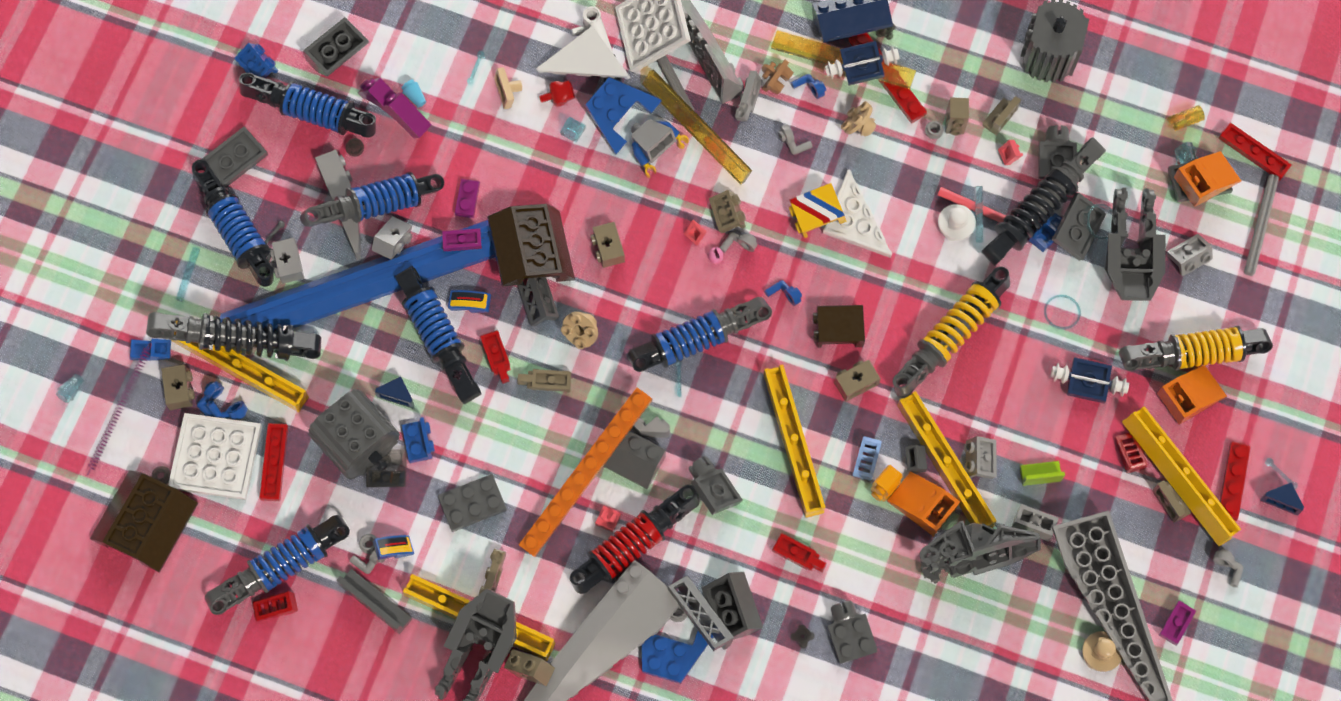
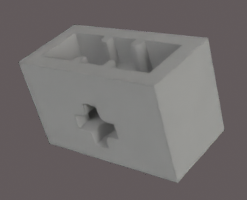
M392 216L374 236L372 251L392 260L396 254L401 253L405 244L410 243L412 239V225Z
M295 238L273 242V250H270L272 260L276 261L277 267H274L276 278H280L282 284L305 279Z
M1021 504L1015 515L1012 527L1039 533L1041 539L1049 542L1054 534L1052 526L1057 525L1059 518Z

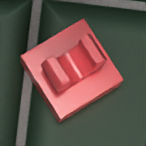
M1008 140L998 149L1004 165H1011L1023 156V153H1020L1018 149L1020 146L1016 144L1015 140Z
M603 506L595 525L613 533L621 513Z

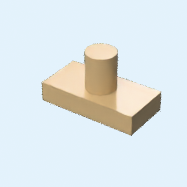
M504 67L497 68L494 80L503 108L509 109L514 102L513 92L522 91V83L520 80L509 82Z

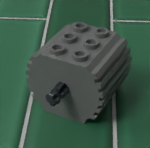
M1048 0L1043 2V5L1038 7L1037 13L1032 14L1020 57H1024L1022 62L1025 68L1024 72L1031 73L1030 77L1034 78L1036 76L1039 81L1044 79V82L1052 80V83H1055L1058 79L1061 82L1064 81L1066 76L1073 75L1083 50L1089 19L1083 15L1084 11L1081 8L1078 10L1077 5L1074 4L1072 6L1069 1L1063 3V0H1059V2L1051 0V2L1047 3Z
M353 389L342 396L311 423L310 429H308V435L349 480L364 475L376 464L379 465L377 467L378 471L385 470L388 463L381 460L392 452L391 450L398 443L397 440L400 435L396 428L360 389Z

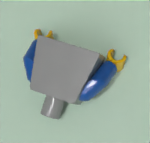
M650 119L643 125L635 123L631 128L633 133L631 136L633 140V153L639 164L644 166L647 178H650L647 172L649 169L653 170L656 174V168L653 165H649L648 162L653 163L676 141L680 149L685 147L681 140L686 144L689 142V138L686 135H679L680 132L667 121H654Z

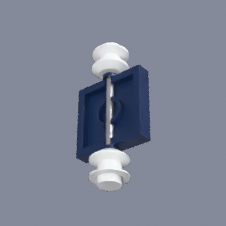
M873 41L840 49L843 61L842 66L836 59L835 64H831L828 61L825 69L827 77L831 76L832 79L837 74L841 77L843 71H845L848 86L885 77L881 62L884 61L889 66V62L894 61L897 64L896 60L900 58L898 49H894L893 46L889 51L883 48L882 55H879L877 43Z
M1074 357L1071 372H1069L1068 365L1061 368L1059 363L1053 366L1050 377L1053 378V382L1061 379L1063 384L1067 379L1069 380L1067 395L1105 404L1108 388L1112 395L1115 392H1120L1121 397L1124 393L1127 394L1129 389V382H1126V378L1120 381L1118 376H1116L1112 381L1110 380L1112 365Z

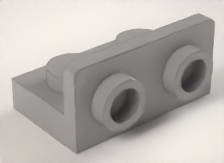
M1199 234L1167 251V256L1179 266V272L1182 276L1193 272L1196 268L1213 259L1212 246Z
M979 436L967 440L965 445V470L970 478L975 476L989 479L996 478V440Z

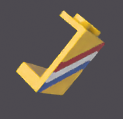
M832 183L789 199L792 206L788 208L792 217L796 216L798 220L795 223L799 234L803 233L804 238L808 237L806 232L838 220L839 224L847 222Z

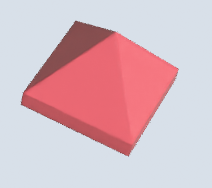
M692 220L684 235L698 246L707 231L695 220Z

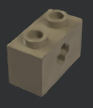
M950 97L946 110V133L957 136L965 133L969 120V98Z
M615 221L593 227V234L590 235L593 246H597L598 251H595L598 262H602L603 268L624 263L625 255Z
M862 360L854 364L850 370L844 369L838 372L834 384L845 402L879 385L881 378L870 360L865 362Z
M185 364L161 368L165 402L169 410L192 407L195 393L194 389L190 387V382L193 381L191 370H188Z
M512 650L504 666L505 669L515 676L547 686L555 667L542 658Z

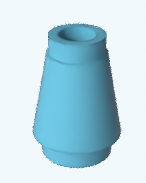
M413 79L401 87L402 93L418 108L427 102L418 82H415Z

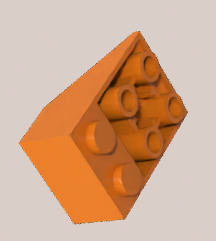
M1221 151L1185 164L1178 168L1174 179L1194 207L1241 182V179Z
M1201 366L1175 378L1162 386L1157 393L1179 425L1227 397L1206 366Z
M911 471L887 500V502L933 537H935L960 503L958 499L945 489Z

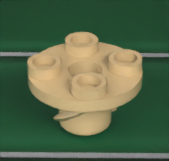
M864 101L857 108L852 107L847 112L848 118L841 125V129L846 134H852L857 130L861 133V136L872 134L876 128L875 119L870 118L873 110L872 106L867 101Z
M572 312L564 318L561 333L578 349H584L595 343L598 338L597 321L591 314Z
M1104 631L1091 634L1083 644V658L1091 669L1100 672L1111 671L1122 660L1114 642Z

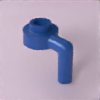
M810 74L790 82L793 89L808 83L816 99L825 96L826 87L824 83L818 79L814 80Z
M783 280L764 291L767 297L782 289L786 298L793 306L801 302L802 294L797 287H789Z
M219 381L208 383L204 388V396L197 402V407L205 416L215 417L206 404L210 400L216 399L223 392L224 387Z
M213 400L207 403V406L217 418L239 420L246 415L248 410L243 401L233 403L222 413Z

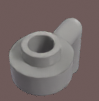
M786 124L780 127L778 132L779 138L782 142L788 144L793 155L813 148L811 141L796 146L790 126Z
M731 232L720 246V249L725 253L733 241H736L747 251L753 252L758 244L756 242L757 239L751 234H742L741 236Z
M1225 549L1216 551L1213 561L1220 566L1234 569L1230 585L1238 587L1244 569L1243 565L1234 561L1235 557L1230 551Z
M374 550L367 564L355 555L352 556L349 562L365 574H369L377 563H383L385 559L378 560Z

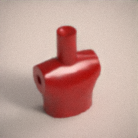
M570 80L551 82L549 84L550 93L539 96L541 103L553 100L556 107L562 106L575 98Z

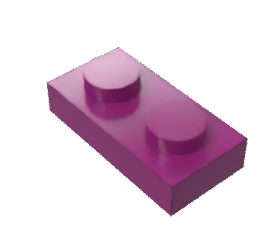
M461 179L455 216L474 218L480 181Z
M480 228L442 231L444 251L482 249Z
M1178 601L1159 636L1177 646L1196 610Z

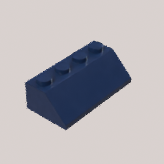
M825 0L812 3L813 22L823 43L893 27L888 0Z

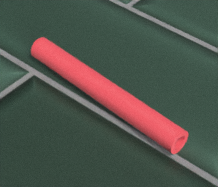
M943 187L940 188L937 194L944 199L963 205L999 223L1003 222L1005 216H1007Z

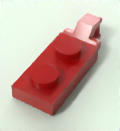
M496 330L481 335L480 339L494 376L499 374L502 384L510 382L507 371L511 370L510 362L499 331Z
M783 533L780 534L772 549V552L806 570L812 571L814 568L823 573L827 564L819 559L820 555L815 550Z

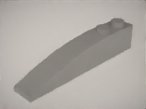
M333 150L315 157L332 201L335 196H345L346 189L351 188L350 182L353 180L349 170H344L343 166L346 163L343 156L338 155L337 151ZM348 219V221L342 222L354 254L357 260L361 259L360 223Z

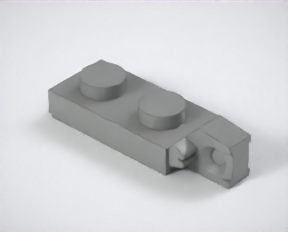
M750 71L749 77L746 78L745 89L740 97L739 108L736 109L735 118L737 121L747 122L750 112L754 110L763 82L757 71Z

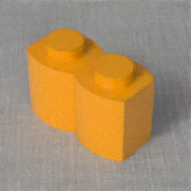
M887 465L873 482L871 495L876 500L885 502L900 485V481L903 478L902 474L893 466Z

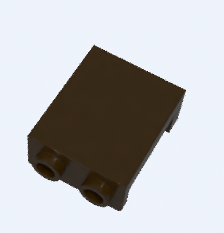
M863 305L817 306L816 313H813V324L817 325V330L814 331V342H817L818 348H822L824 344H856V348L864 347Z

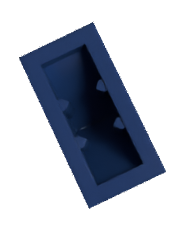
M401 376L377 387L375 390L377 398L412 409L415 406Z
M1292 482L1266 492L1260 500L1297 516L1304 509Z

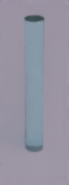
M975 186L976 243H983V186Z
M192 248L176 296L177 301L183 302L200 252L199 248Z

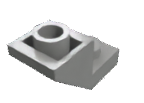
M657 416L646 426H644L645 422L640 417L632 427V430L640 437L668 438L670 436L669 424L664 419L660 420Z

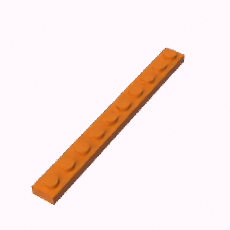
M636 387L519 543L520 547L536 557L653 399Z

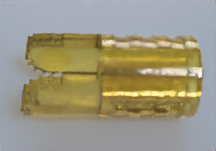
M1197 105L1169 116L1167 121L1170 124H1174L1173 129L1177 131L1204 121L1205 115L1201 106Z

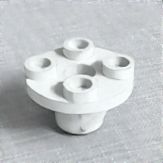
M959 204L947 206L941 211L938 218L939 230L949 241H959L968 238L973 233L976 225L975 216L972 211Z

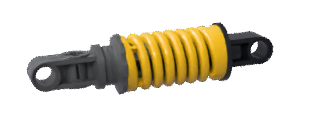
M1234 326L1229 329L1209 330L1208 332L1202 331L1201 333L1195 332L1194 334L1188 333L1187 335L1171 334L1168 341L1165 342L1161 340L1156 343L1124 346L1120 349L1119 356L1127 371L1151 369L1154 367L1163 368L1167 367V365H1171L1177 371L1183 368H1191L1194 365L1199 367L1201 364L1206 366L1208 364L1214 365L1215 363L1221 364L1222 362H1243L1246 355L1269 352L1273 348V343L1264 328L1242 331L1240 326Z

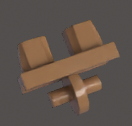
M786 59L779 63L776 69H774L776 66L774 62H771L770 65L764 64L761 69L764 72L762 77L767 79L770 76L762 90L765 92L770 90L775 94H779L785 85L778 81V78L781 77L788 81L794 73L787 66L789 62Z

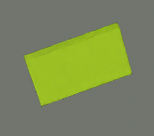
M1059 461L1026 464L1019 467L1023 486L1061 482L1065 476V471L1061 472Z

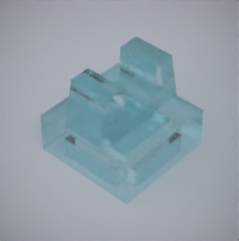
M569 117L560 133L577 143L586 129V125Z
M1185 142L1174 149L1178 165L1198 159L1192 142Z

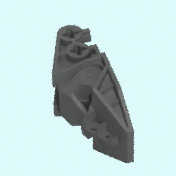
M1126 188L1115 189L1111 233H1108V247L1104 269L1121 300L1151 301L1165 274L1166 235L1156 234V214L1153 210L1156 195L1154 190H1149V188L1143 190L1139 237L1137 240L1139 248L1126 249L1121 248V246L1128 237L1126 231L1128 213L1125 211L1128 191H1126Z
M960 521L922 548L920 551L922 573L924 578L930 579L934 584L940 581L939 574H941V570L949 572L953 578L974 572V575L982 574L1014 564L1041 550V538L1039 533L1005 526V524L999 525L997 529H994L985 524L972 523L965 525L964 521Z
M487 588L460 609L444 644V647L452 650V653L443 670L444 676L435 688V695L439 696L438 699L443 700L446 698L470 651L473 650V644L476 643L483 645L486 650L491 652L485 659L479 662V669L470 684L472 685L471 689L463 701L479 700L492 673L499 672L503 661L517 639L514 601Z

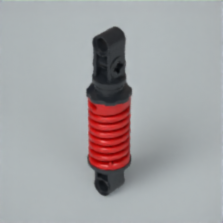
M685 485L672 496L665 499L659 506L653 507L651 512L640 511L639 515L632 519V522L626 523V527H621L620 531L614 533V536L608 537V541L604 540L602 545H598L595 549L588 551L589 560L570 574V581L574 590L579 594H584L604 578L608 582L613 581V578L623 571V567H629V562L632 563L635 558L639 559L641 553L646 554L647 549L651 550L656 544L664 541V532L667 529H672L676 522L682 520L685 515L698 507L700 500L696 488L692 485Z

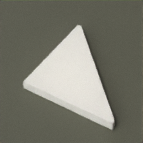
M593 26L536 68L539 73L631 78Z
M847 170L837 195L847 222L839 224V221L836 220L825 225L823 234L891 258L892 252L880 228H878L874 216L852 176L851 170Z

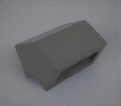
M925 445L905 447L907 470L913 473L926 472Z

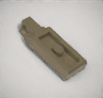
M533 369V371H528V374H518L517 383L518 385H526L527 389L570 392L571 372Z
M493 550L490 556L492 564L486 570V582L484 586H481L479 594L487 588L496 592L503 571L502 566L506 557L505 551Z

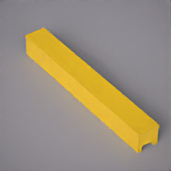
M171 340L297 412H300L309 398L306 390L249 358L237 354L232 349L231 352H226L225 346H221L220 351L215 350V345H213L212 350H199L198 343L196 342L186 343V341Z
M779 365L777 368L764 369L763 375L805 518L825 513L824 500L784 366Z
M915 391L908 397L900 399L897 404L899 410L920 444L925 445L928 457L951 494L960 501L959 507L969 523L985 524L993 528L996 523L995 517L917 392Z
M1145 406L1137 412H1133L1122 421L1219 547L1232 539L1231 537L1241 530Z
M411 574L410 580L403 590L404 596L454 619L457 618L460 609L470 602V600L414 574ZM516 622L517 639L513 646L548 661L556 644L554 639Z

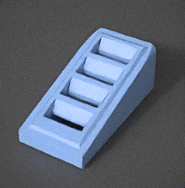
M863 436L853 472L854 477L872 481L882 441ZM866 445V446L874 447V448H876V450H875V449L868 448V447H864V446ZM863 452H865V453L873 454L874 457H870V456H866V455H862V454H863ZM864 460L867 462H871L872 465L861 463L860 461ZM859 467H860V468L868 469V470H870V472L867 473V472L860 471V470H858V469H859Z

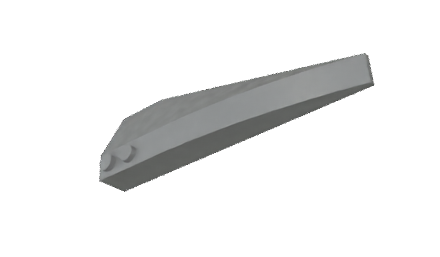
M681 0L691 40L688 43L721 103L724 104L741 96L744 85L741 78H737L735 75L736 71L733 64L728 62L718 42L690 0Z
M1109 510L1052 526L1065 567L1107 635L1114 642L1117 651L1148 701H1173Z
M634 560L550 665L555 667L547 686L536 683L524 701H567L569 698L576 696L585 686H589L610 670L619 660L627 657L628 653L636 647L644 644V641L649 637L656 635L680 607L668 591V587L648 569Z

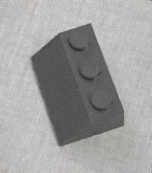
M344 17L304 49L303 53L306 61L318 73L328 77L365 47L369 40Z
M629 431L603 467L648 490L666 457V450Z
M745 572L727 573L702 587L706 601L733 635V640L750 635L763 628Z

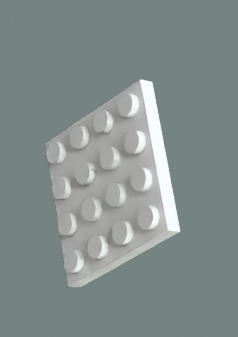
M626 0L615 7L629 68L634 73L691 41L681 0Z
M184 413L168 485L179 491L246 500L262 428L261 423Z

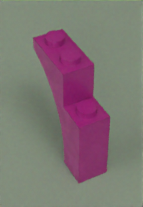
M381 78L367 79L360 85L361 89L358 94L389 114L414 139L420 138L432 125L402 93L396 94Z

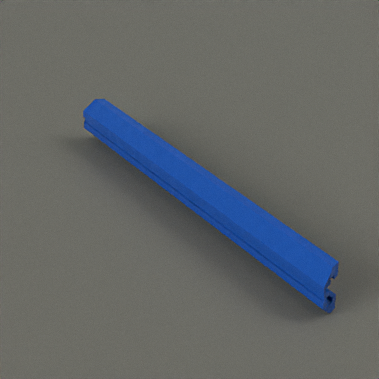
M488 220L460 229L480 228L482 249L444 251L443 236L403 249L392 260L383 256L221 313L220 320L222 322L225 317H229L231 324L235 319H240L242 325L246 320H250L252 326L255 322L259 321L262 323L263 328L266 323H271L273 330L278 324H281L282 327L284 325H293L294 329L403 290L398 284L395 275L410 266L417 270L422 283L492 259L496 256Z

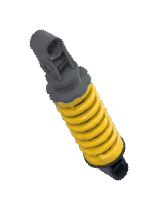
M997 267L983 282L974 281L966 291V295H963L959 302L953 305V309H950L946 316L940 319V323H937L933 330L929 331L923 339L918 341L917 346L920 350L912 355V359L893 378L894 390L898 397H908L925 380L929 373L935 371L936 366L945 367L951 359L949 352L957 353V346H963L965 344L964 339H969L971 332L978 330L977 325H982L984 318H989L991 313L1001 306L999 298L1011 284L1007 268Z

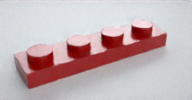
M1231 122L1218 138L1269 174L1277 175L1279 181L1292 166L1291 163Z
M268 423L259 498L261 501L281 500L289 427L287 424Z
M1231 442L1220 503L1233 520L1237 521L1251 446Z

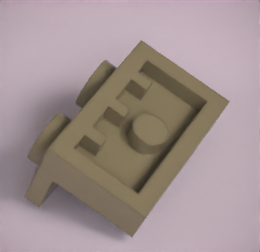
M1017 96L1011 101L1003 98L986 118L982 126L997 136L1018 110L1021 99Z
M726 190L709 198L720 233L723 234L738 226L742 229L746 227L744 222L746 217L740 209L739 204H741V201L737 194Z
M1163 480L1155 486L1153 492L1174 523L1191 513L1185 502L1168 481L1165 482Z

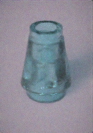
M74 374L57 388V397L65 403H69L70 400L73 401L84 380L79 375Z

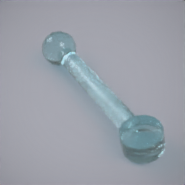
M483 51L477 53L478 59L470 78L467 79L469 85L474 83V76L480 61L485 57Z
M678 359L675 363L677 365V397H681V365L683 362Z
M1267 458L1265 464L1271 466L1288 483L1292 482L1294 488L1297 489L1298 484L1288 478L1274 464L1272 458Z

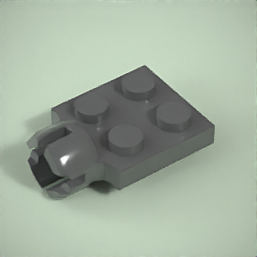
M1058 125L1048 127L1046 141L1039 142L1038 179H1044V176L1049 173L1052 166L1061 167L1065 160L1070 161L1077 154V143L1069 140V129L1066 126L1061 125V130H1058Z
M707 456L697 459L693 462V466L689 467V471L694 477L691 484L696 488L698 495L712 515L736 506L743 501L723 469H715Z
M851 600L842 602V606L840 603L833 605L831 613L834 620L827 628L839 664L878 652L866 613L859 615Z

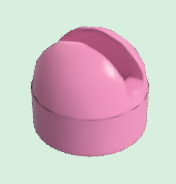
M713 247L709 251L708 258L710 262L717 264L723 260V251L720 248ZM714 251H717L719 258H716Z

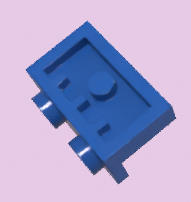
M248 43L235 57V60L246 73L266 78L271 72L277 73L279 71L275 67L276 63L274 60L266 56L264 48L259 44Z
M421 417L420 421L402 425L409 463L432 459L431 452H435L433 440L429 441L428 434L431 433L429 422L425 423L424 418Z

